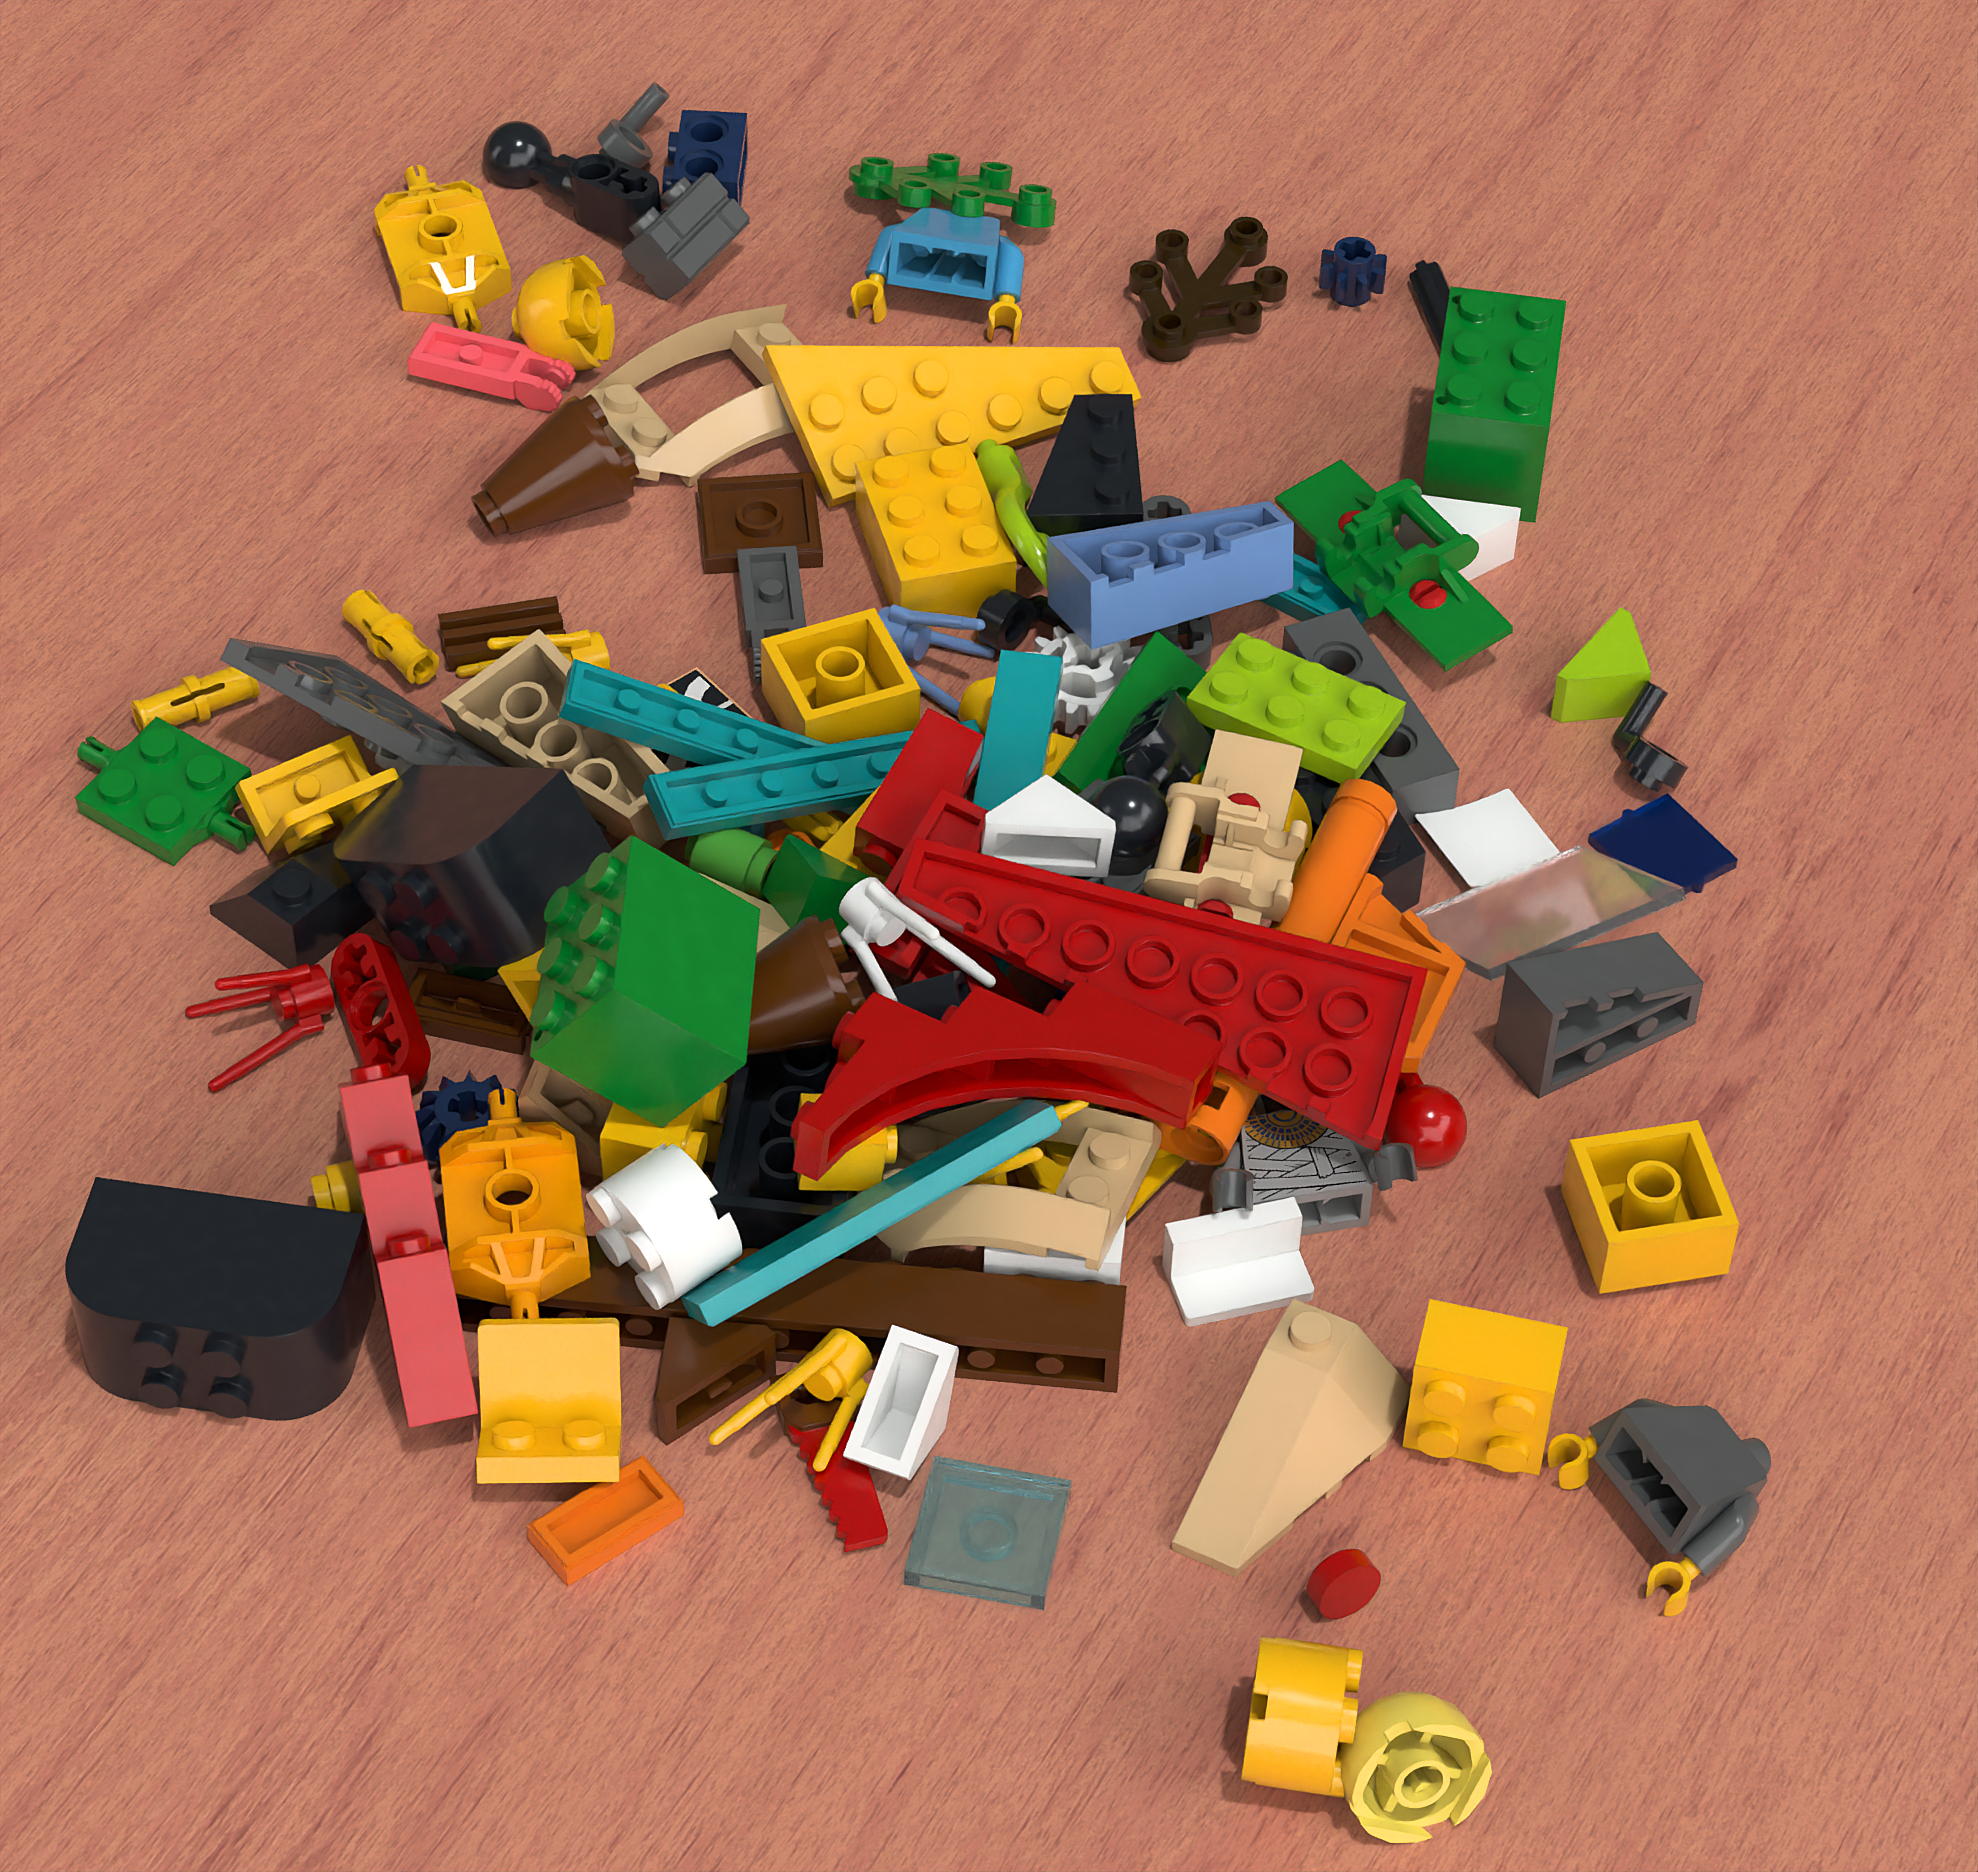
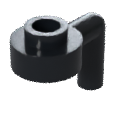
M1009 589L1001 590L995 596H989L980 606L976 617L985 622V628L982 631H978L980 641L1001 652V649L1015 650L1028 633L1031 623L1038 620L1053 627L1060 626L1068 634L1075 633L1048 605V597L1037 595L1028 599Z
M1647 680L1614 732L1613 742L1624 753L1623 757L1632 763L1627 774L1648 788L1659 792L1663 784L1676 788L1689 767L1642 736L1668 695V692Z

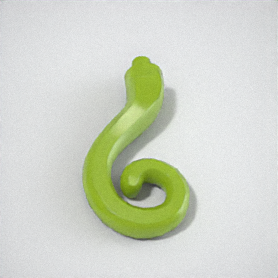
M992 439L984 440L976 447V454L978 456L976 461L995 504L1000 522L1024 561L1048 590L1047 538L1049 536L1045 533L1037 532L1027 516L1026 508L1030 503L1033 492L1031 484L1013 448L1008 445H997L996 441Z

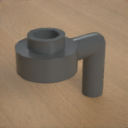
M653 82L620 121L612 119L597 136L598 142L602 146L599 154L611 156L642 169L653 157V153L647 143L637 133L669 98L666 90Z

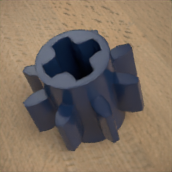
M1361 237L1343 238L1335 244L1334 251L1322 250L1319 288L1330 289L1332 299L1341 305L1349 307L1363 305L1370 300L1372 292L1375 294H1383L1387 256L1385 254L1376 255L1375 246L1367 239Z

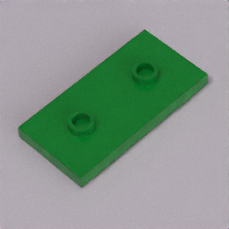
M1156 631L1143 645L1051 778L1078 795L1097 778L1106 782L1111 778L1123 776L1124 762L1116 753V749L1133 718L1154 699L1171 690H1176L1186 703L1189 694L1207 672L1161 633ZM1203 725L1209 735L1214 738L1215 730ZM1210 749L1206 757L1204 758L1197 774L1201 773L1202 771H1205Z

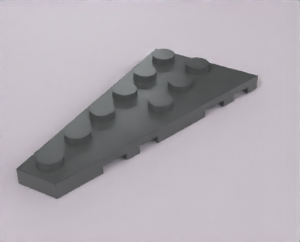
M230 638L220 658L221 661L318 712V715L326 722L338 728L353 731L364 737L363 744L368 749L386 758L397 760L399 756L417 765L512 767L336 655ZM595 820L601 832L604 833L606 826Z

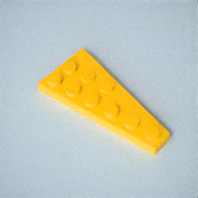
M765 345L762 352V357L828 508L855 499V462L969 442L975 459H977L976 447L987 439L996 441L997 445H1008L1012 448L1059 432L1074 395L1102 393L1132 394L1133 407H1136L1142 398L1119 347Z

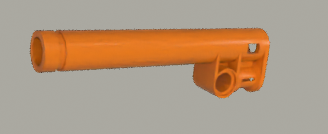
M1359 778L1348 779L1340 784L1292 880L1293 893L1289 909L1281 922L1272 920L1269 928L1331 944L1397 812L1396 802L1390 793L1371 781ZM1216 1071L1212 1092L1184 1130L1143 1115V1119H1140V1114L1106 1106L1105 1111L1154 1123L1162 1132V1142L1159 1149L1196 1163L1220 1165L1229 1156L1259 1092ZM1201 1130L1209 1134L1213 1138L1204 1136L1200 1134L1199 1131Z

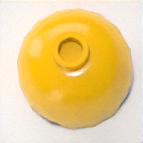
M585 255L559 259L539 266L528 275L519 292L517 307L512 311V326L519 340H523L524 344L531 351L546 357H552L554 360H565L566 363H571L570 365L575 367L574 371L601 367L602 365L598 362V359L607 361L613 352L615 340L612 303L601 305L597 287L607 285L594 261Z

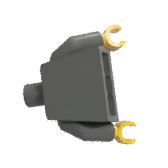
M1641 1398L1590 1426L1591 1434L1584 1439L1575 1434L1565 1433L1557 1435L1551 1440L1547 1450L1548 1467L1554 1468L1563 1462L1571 1461L1565 1463L1560 1468L1558 1480L1561 1488L1572 1490L1586 1483L1590 1474L1589 1459L1594 1458L1670 1555L1680 1552L1685 1558L1679 1563L1666 1561L1655 1565L1648 1576L1646 1597L1650 1596L1661 1585H1671L1678 1589V1592L1672 1594L1664 1606L1663 1615L1670 1617L1681 1613L1687 1606L1691 1581L1699 1573L1705 1578L1709 1576L1745 1541L1759 1513V1504L1756 1498L1767 1482V1474L1771 1467V1457L1765 1443L1754 1437L1741 1440L1720 1413L1707 1405L1672 1406L1655 1400Z

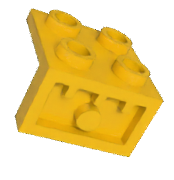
M616 1318L481 1320L478 1326L481 1432L476 1456L477 1484L619 1482L623 1447L619 1321Z

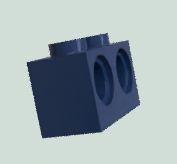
M682 110L679 132H669L668 164L674 166H664L662 194L683 176L692 183L706 172L712 173L728 191L727 197L729 199L734 198L741 206L748 161L747 113Z

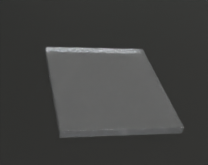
M1578 845L1486 883L1483 886L1476 887L1418 911L1415 914L1428 926L1430 934L1436 940L1446 943L1466 962L1465 969L1493 981L1505 976L1507 962L1567 950L1681 902L1686 897L1684 887Z

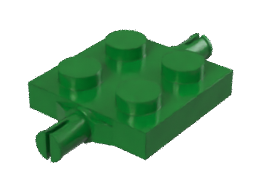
M157 716L121 750L116 751L93 736L85 738L86 743L81 742L77 752L78 758L101 770L75 797L79 812L172 866H175L194 845L210 838V836L216 835L239 850L247 848L246 842L249 845L251 844L255 835L254 827L230 815L234 805L240 800L235 787L238 782L252 776L250 768Z

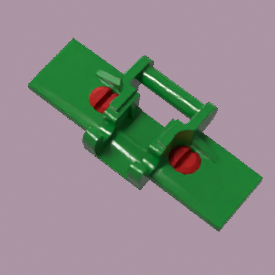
M1341 459L1276 496L1275 503L1316 543L1314 553L1320 571L1368 619L1384 611L1444 672L1513 633V626L1458 572L1471 564L1479 552L1478 542L1469 534L1461 535L1421 497V487L1412 479H1403L1376 492ZM1406 514L1438 546L1429 548L1425 543H1419L1406 551L1394 537V528L1401 524V515Z

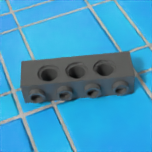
M1342 609L1285 626L1282 650L1310 662L1319 663L1329 670L1362 684L1378 688L1382 692L1406 702L1402 722L1369 766L1384 789L1395 800L1397 809L1407 824L1419 823L1415 817L1416 814L1454 809L1459 767L1351 609Z

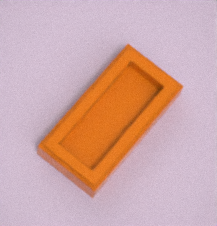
M642 1455L620 1468L619 1482H597L527 1524V1538L567 1586H570L684 1516V1501Z

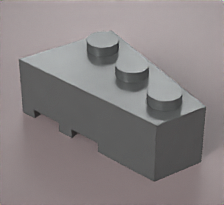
M1658 932L1507 962L1494 1048L1539 1099L1694 1025L1704 982Z

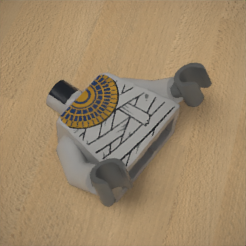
M1262 1094L1254 1103L1257 1116L1247 1117L1238 1135V1142L1234 1143L1226 1161L1216 1165L1209 1182V1191L1213 1197V1212H1222V1207L1232 1209L1238 1206L1245 1208V1211H1253V1205L1295 1197L1303 1216L1301 1236L1367 1226L1369 1224L1374 1183L1378 1184L1380 1191H1385L1392 1188L1394 1180L1406 1179L1414 1182L1418 1180L1414 1150L1411 1145L1407 1143H1390L1381 1146L1379 1151L1366 1148Z

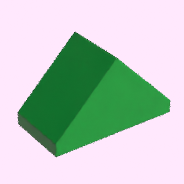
M789 834L782 843L762 893L790 928L803 918L817 914L820 922L832 917L840 935L849 925L839 914V906L842 899L855 884L870 876ZM841 938L843 944L848 945V944Z

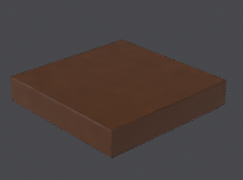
M813 472L697 479L705 574L738 572L737 549L782 546L797 547L799 569L823 567V548Z

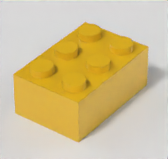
M969 442L855 462L856 516L890 607L896 604L915 611L976 618L980 606L989 596H995L1004 589H1009L1016 593L1017 560Z

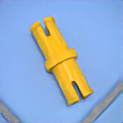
M363 589L357 590L346 599L342 607L343 618L367 639V646L376 657L382 660H389L411 684H414V682L418 685L423 684L435 675L440 664L438 655L417 638L412 624L403 615L391 613L370 590H367V592Z
M231 666L198 679L194 674L180 678L179 686L141 700L131 701L130 706L135 723L141 732L156 716L173 726L195 719L197 724L211 719V712L250 697L255 698L260 695L256 679Z

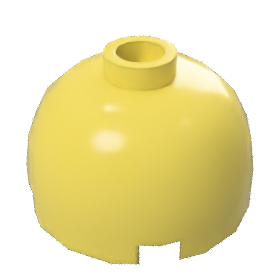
M1398 1692L1373 1702L1357 1715L1353 1744L1342 1743L1339 1751L1344 1796L1350 1809L1355 1813L1361 1825L1370 1835L1390 1843H1418L1433 1838L1422 1827L1443 1822L1447 1818H1450L1454 1826L1462 1822L1485 1796L1492 1774L1490 1759L1484 1750L1483 1740L1468 1719L1454 1704L1425 1692Z

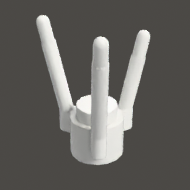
M869 877L861 880L842 899L839 906V914L849 925L841 932L840 937L855 951L877 993L898 1002L868 944L876 942L880 946L889 945L898 939L905 929L909 930L985 987L991 988L995 985L996 979L993 975L940 936L937 928L901 903L877 878Z

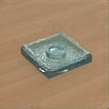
M934 1456L904 1570V1585L1044 1610L1071 1497L1072 1480Z

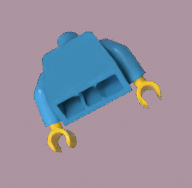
M930 207L922 208L902 223L885 227L879 234L865 270V276L868 279L859 281L851 289L855 318L859 317L860 310L864 306L873 304L874 322L879 323L883 321L887 315L884 284L990 301L994 298L998 303H995L989 310L987 338L993 341L994 328L1004 325L1013 330L1012 344H1015L1019 340L1022 323V311L1016 303L1020 302L1022 293L1023 253L1008 237L999 235L1000 220L987 216L964 217L956 215L949 210Z

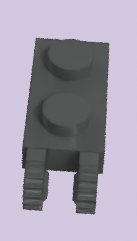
M796 546L737 549V566L746 647H751L755 682H762L761 639L806 627Z

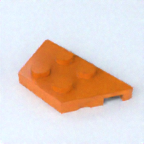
M1366 873L1331 944L1428 969L1401 1073H1417L1462 979L1466 962L1446 943L1436 940L1430 934L1428 926L1412 910L1402 914L1381 894L1384 884L1376 876Z

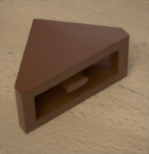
M669 1317L656 1392L658 1437L666 1446L769 1380L770 1376H775V1333L767 1325L722 1321L711 1327L695 1319Z

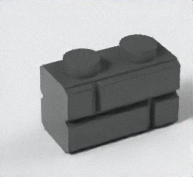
M705 172L692 183L683 176L660 197L661 201L666 205L661 212H658L653 206L628 228L635 237L622 249V256L638 274L645 276L644 281L660 299L668 300L690 284L750 223L748 214L734 198L729 199L727 197L728 191L712 173Z

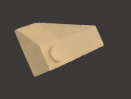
M1292 1299L1257 1362L1172 1541L1173 1551L1236 1577L1293 1529L1294 1520L1320 1497L1326 1500L1341 1487L1342 1479L1365 1459L1370 1463L1386 1449L1408 1409L1411 1387L1356 1323L1297 1299Z

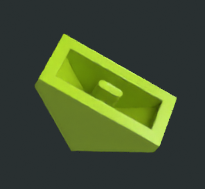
M1620 607L1558 673L1550 718L1560 723L1625 717L1647 680L1650 681L1651 670L1631 612Z

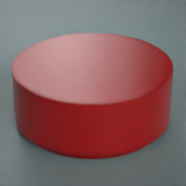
M1341 1550L1325 1558L1314 1569L1307 1583V1595L1325 1618L1341 1619L1357 1612L1373 1598L1379 1588L1381 1575L1362 1550Z

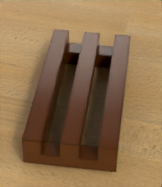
M557 596L438 614L439 629L449 671L456 670L459 666L499 659L509 651V649H490L487 646L490 638L531 635L538 629L544 635L566 634L565 629H563L561 612L559 613Z
M418 967L408 989L425 1035L518 1055L523 1054L526 1047L525 1037L531 1035L533 1027L507 986ZM426 993V994L436 995V996H440V997L455 999V1000H457V1002L449 1001V1000H445V999H440V998H435V997H431V996H426V995H423V994ZM482 1005H483V1006H487V1007L502 1009V1010H506V1011L516 1012V1013H518V1014L515 1015V1014H510V1013H506V1012L496 1011V1010H492V1009L482 1008Z

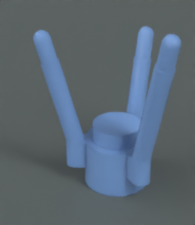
M893 604L891 607L886 606L878 612L905 662H909L911 659L921 660L926 654L929 644L984 658H993L995 656V650L989 646L932 631L928 627L982 631L985 628V622L982 619L915 611ZM908 666L920 686L921 692L958 717L960 702Z

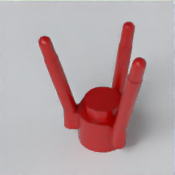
M308 963L286 970L219 978L214 983L218 991L265 988L190 1005L186 1008L185 1014L189 1018H195L271 1001L273 1009L281 1022L291 1019L296 1024L210 1080L208 1089L211 1092H217L302 1037L323 1031L324 1024L321 1016L334 1012L335 1001L329 979L322 966L319 964L309 966Z

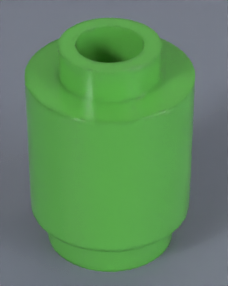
M732 828L690 836L685 847L684 859L689 862V868L697 873L706 875L763 900L766 897L763 895L762 890L779 851L772 849V843L769 840L740 828Z

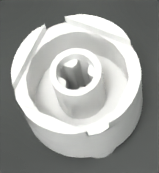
M665 1143L644 1154L586 1194L589 1206L599 1221L605 1226L595 1233L600 1247L615 1266L619 1267L627 1261L638 1273L635 1276L637 1287L645 1300L655 1310H659L668 1303L674 1302L742 1255L741 1239L730 1213H727L720 1219L717 1218L716 1211L710 1201V1198L716 1195L717 1191L710 1180L681 1148L674 1144L665 1147Z

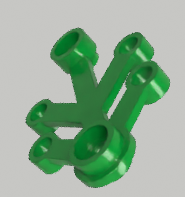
M931 153L928 155L927 166L893 168L894 162L892 160L882 157H864L861 159V164L849 168L848 178L853 182V193L863 198L887 200L895 197L901 205L925 208L930 206L932 197L949 207L952 213L964 217L983 216L986 202L1012 207L1011 220L1016 224L1035 228H1045L1054 225L1057 201L1052 198L1051 188L1036 184H1025L1020 186L1019 194L1000 191L1011 187L1013 168L1005 163L983 162L980 164L979 175L959 176L960 158L958 156L948 153Z

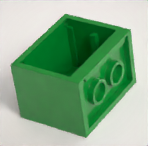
M1451 286L1431 410L1421 495L1521 508L1519 521L1536 522L1566 309L1565 300Z
M632 834L610 853H601L595 858L585 874L569 887H560L552 895L544 912V920L547 922L545 946L537 964V971L541 974L538 998L530 1016V1023L534 1026L530 1057L663 1128L746 1064L760 909Z

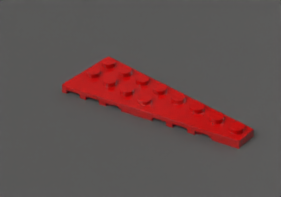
M919 837L915 838L897 891V899L915 913L1067 993L1075 982L1080 979L1222 1042L1217 1071L1366 1148L1376 1151L1380 1150L1426 982L1427 968Z

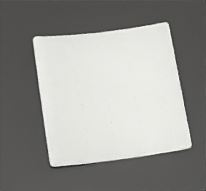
M1504 789L1496 794L1454 809L1415 815L1420 824L1471 887L1513 880L1564 860V856L1510 789Z

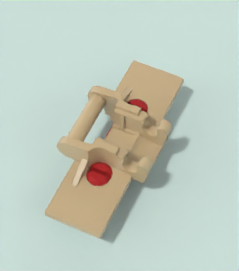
M1216 729L1201 785L1179 782L1170 785L1165 801L1170 810L1155 866L1147 871L1143 882V890L1156 899L1260 925L1262 918L1281 922L1289 909L1293 893L1291 879L1296 860L1303 851L1308 832L1307 824L1301 820L1292 821L1290 831L1283 832L1303 749L1288 744ZM1192 824L1200 825L1201 833L1207 834L1197 873L1180 871Z

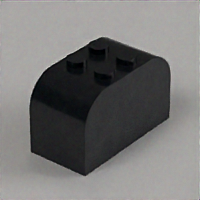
M413 764L342 830L333 848L334 855L401 958L414 962L484 968L508 965L544 948L547 931L544 912L552 895L560 887H569L585 874L595 858L601 853H610L612 851V848L563 769Z
M95 1177L65 1264V1274L84 1363L89 1375L96 1384L117 1397L146 1402L157 1408L170 1409L181 1407L209 1411L226 1418H241L244 1416L286 1421L312 1415L329 1406L343 1393L351 1380L376 1300L365 1214Z

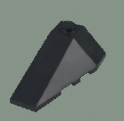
M338 836L255 870L209 906L212 916L288 969L308 963L309 966L315 965L337 948L344 939L356 933L375 917L334 855L333 848Z

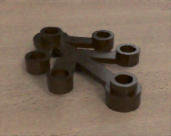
M1239 217L1233 220L1224 232L1223 249L1199 279H1197L1188 260V236L1182 231L1175 229L1164 230L1156 236L1155 258L1165 265L1181 299L1173 310L1170 309L1161 292L1163 282L1162 267L1158 263L1148 260L1138 261L1130 267L1129 289L1132 293L1139 296L1149 317L1142 324L1141 340L1151 357L1162 362H1176L1188 356L1197 339L1231 333L1253 334L1260 329L1263 308L1258 301L1274 303L1285 298L1288 275L1283 269L1276 266L1259 268L1255 272L1254 281L1223 286L1238 267H1253L1265 260L1268 234L1259 220L1252 217ZM1229 307L1228 314L1197 318L1202 311Z

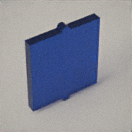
M1668 793L1634 811L1631 809L1623 810L1621 818L1590 833L1588 837V843L1657 910L1691 891L1701 893L1706 883L1736 868L1738 861L1725 846Z

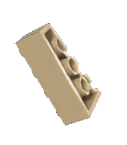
M540 629L536 630L441 701L458 733L510 766L563 769L591 816L605 825V830L618 839L624 841L632 834L656 849L669 841L664 840L642 786L648 775L670 772V770L649 747L558 717L566 676L571 663Z

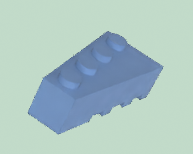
M1271 501L1048 537V605L1093 650L1244 603L1266 599L1271 595L1293 589L1294 522Z

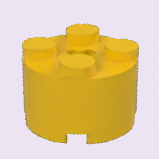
M1260 1636L1241 1771L1242 1781L1255 1782V1785L1344 1798L1339 1759L1340 1752H1337V1746H1341L1342 1743L1353 1744L1358 1699L1344 1697V1693H1358L1363 1659L1362 1649L1282 1637L1270 1638Z

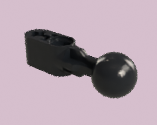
M523 121L504 123L494 129L485 142L483 163L487 174L495 183L512 189L528 188L538 183H543L546 185L547 192L561 197L568 206L574 208L575 219L579 224L621 243L628 244L635 237L628 228L647 210L654 206L658 212L662 211L659 182L654 175L604 154H589L577 159L566 154L555 157L552 155L551 145L545 134L530 123Z
M1176 690L1160 695L1133 718L1116 749V753L1124 762V775L1111 778L1101 784L1090 798L1089 804L1115 821L1116 832L1111 855L1122 858L1138 857L1150 852L1160 843L1169 813L1165 799L1170 785L1179 782L1188 783L1197 774L1212 745L1213 738Z

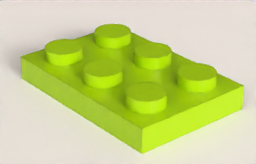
M1240 632L1189 694L1186 705L1201 724L1214 730H1223L1302 748L1303 754L1300 767L1341 784L1348 779H1358L1361 777L1402 722L1406 702L1388 695L1378 688L1362 684L1329 670L1319 663L1310 662L1272 646L1264 640L1253 638Z

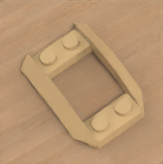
M787 304L724 314L689 326L635 356L602 379L581 398L583 399L591 394L597 400L609 423L603 428L614 448L623 444L628 450L640 473L636 476L637 478L659 481L660 473L663 472L678 475L688 487L695 486L700 475L728 457L768 439L795 432L762 357L765 345H803L782 323ZM731 349L764 386L726 402L683 429L677 435L669 429L635 390V387L677 364L712 352Z
M1026 1099L974 1104L936 1114L913 1124L896 1126V1161L894 1164L885 1163L882 1181L1010 1110ZM1035 1100L1046 1104H1050L1053 1106V1108L1060 1104L1066 1103L1048 1100ZM1086 1107L1062 1120V1127L1059 1128V1131L1044 1139L1079 1146L1055 1194L1006 1185L964 1184L879 1232L876 1236L891 1249V1259L904 1262L909 1251L919 1248L941 1245H972L1008 1249L1044 1258L1047 1257L1050 1249L1084 1257L1086 1258L1085 1268L1099 1271L1162 1142V1132L1152 1122Z

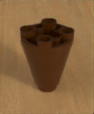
M591 394L581 400L577 396H573L564 401L480 485L482 491L471 496L477 513L494 537L499 536L505 531L512 535L625 502L634 496L633 487L637 486L634 477L640 474L637 465L623 444L615 448L611 444L603 429L609 424L601 406Z
M817 914L803 918L756 953L747 1056L831 1045L834 1033L842 1017L848 1011L856 1013L866 1001L857 979L846 984L844 983L838 965L850 960L832 917L821 922Z

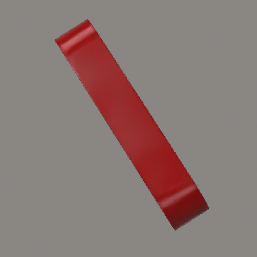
M365 933L352 934L337 947L331 961V976L364 1066L390 1062L392 1073L405 1071L408 1074L410 1089H412L424 1078L430 1065L431 1051L393 950L386 944ZM364 974V976L370 978L371 980L368 981L362 978L361 976ZM388 998V1007L384 1016L373 1026L372 1018L376 1008L382 1000ZM390 1043H393L399 1046L400 1048L397 1050V1048L390 1045Z

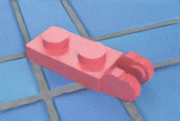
M434 322L428 325L407 359L408 373L410 375L512 400L517 398L528 409L536 411L540 409L542 412L547 411L548 413L551 410L555 411L559 406L563 396L560 393L561 390L564 388L568 389L576 374L574 371L575 367H572L571 363H566L565 360L561 361L558 358L554 360L552 357L543 356L531 351L525 344Z

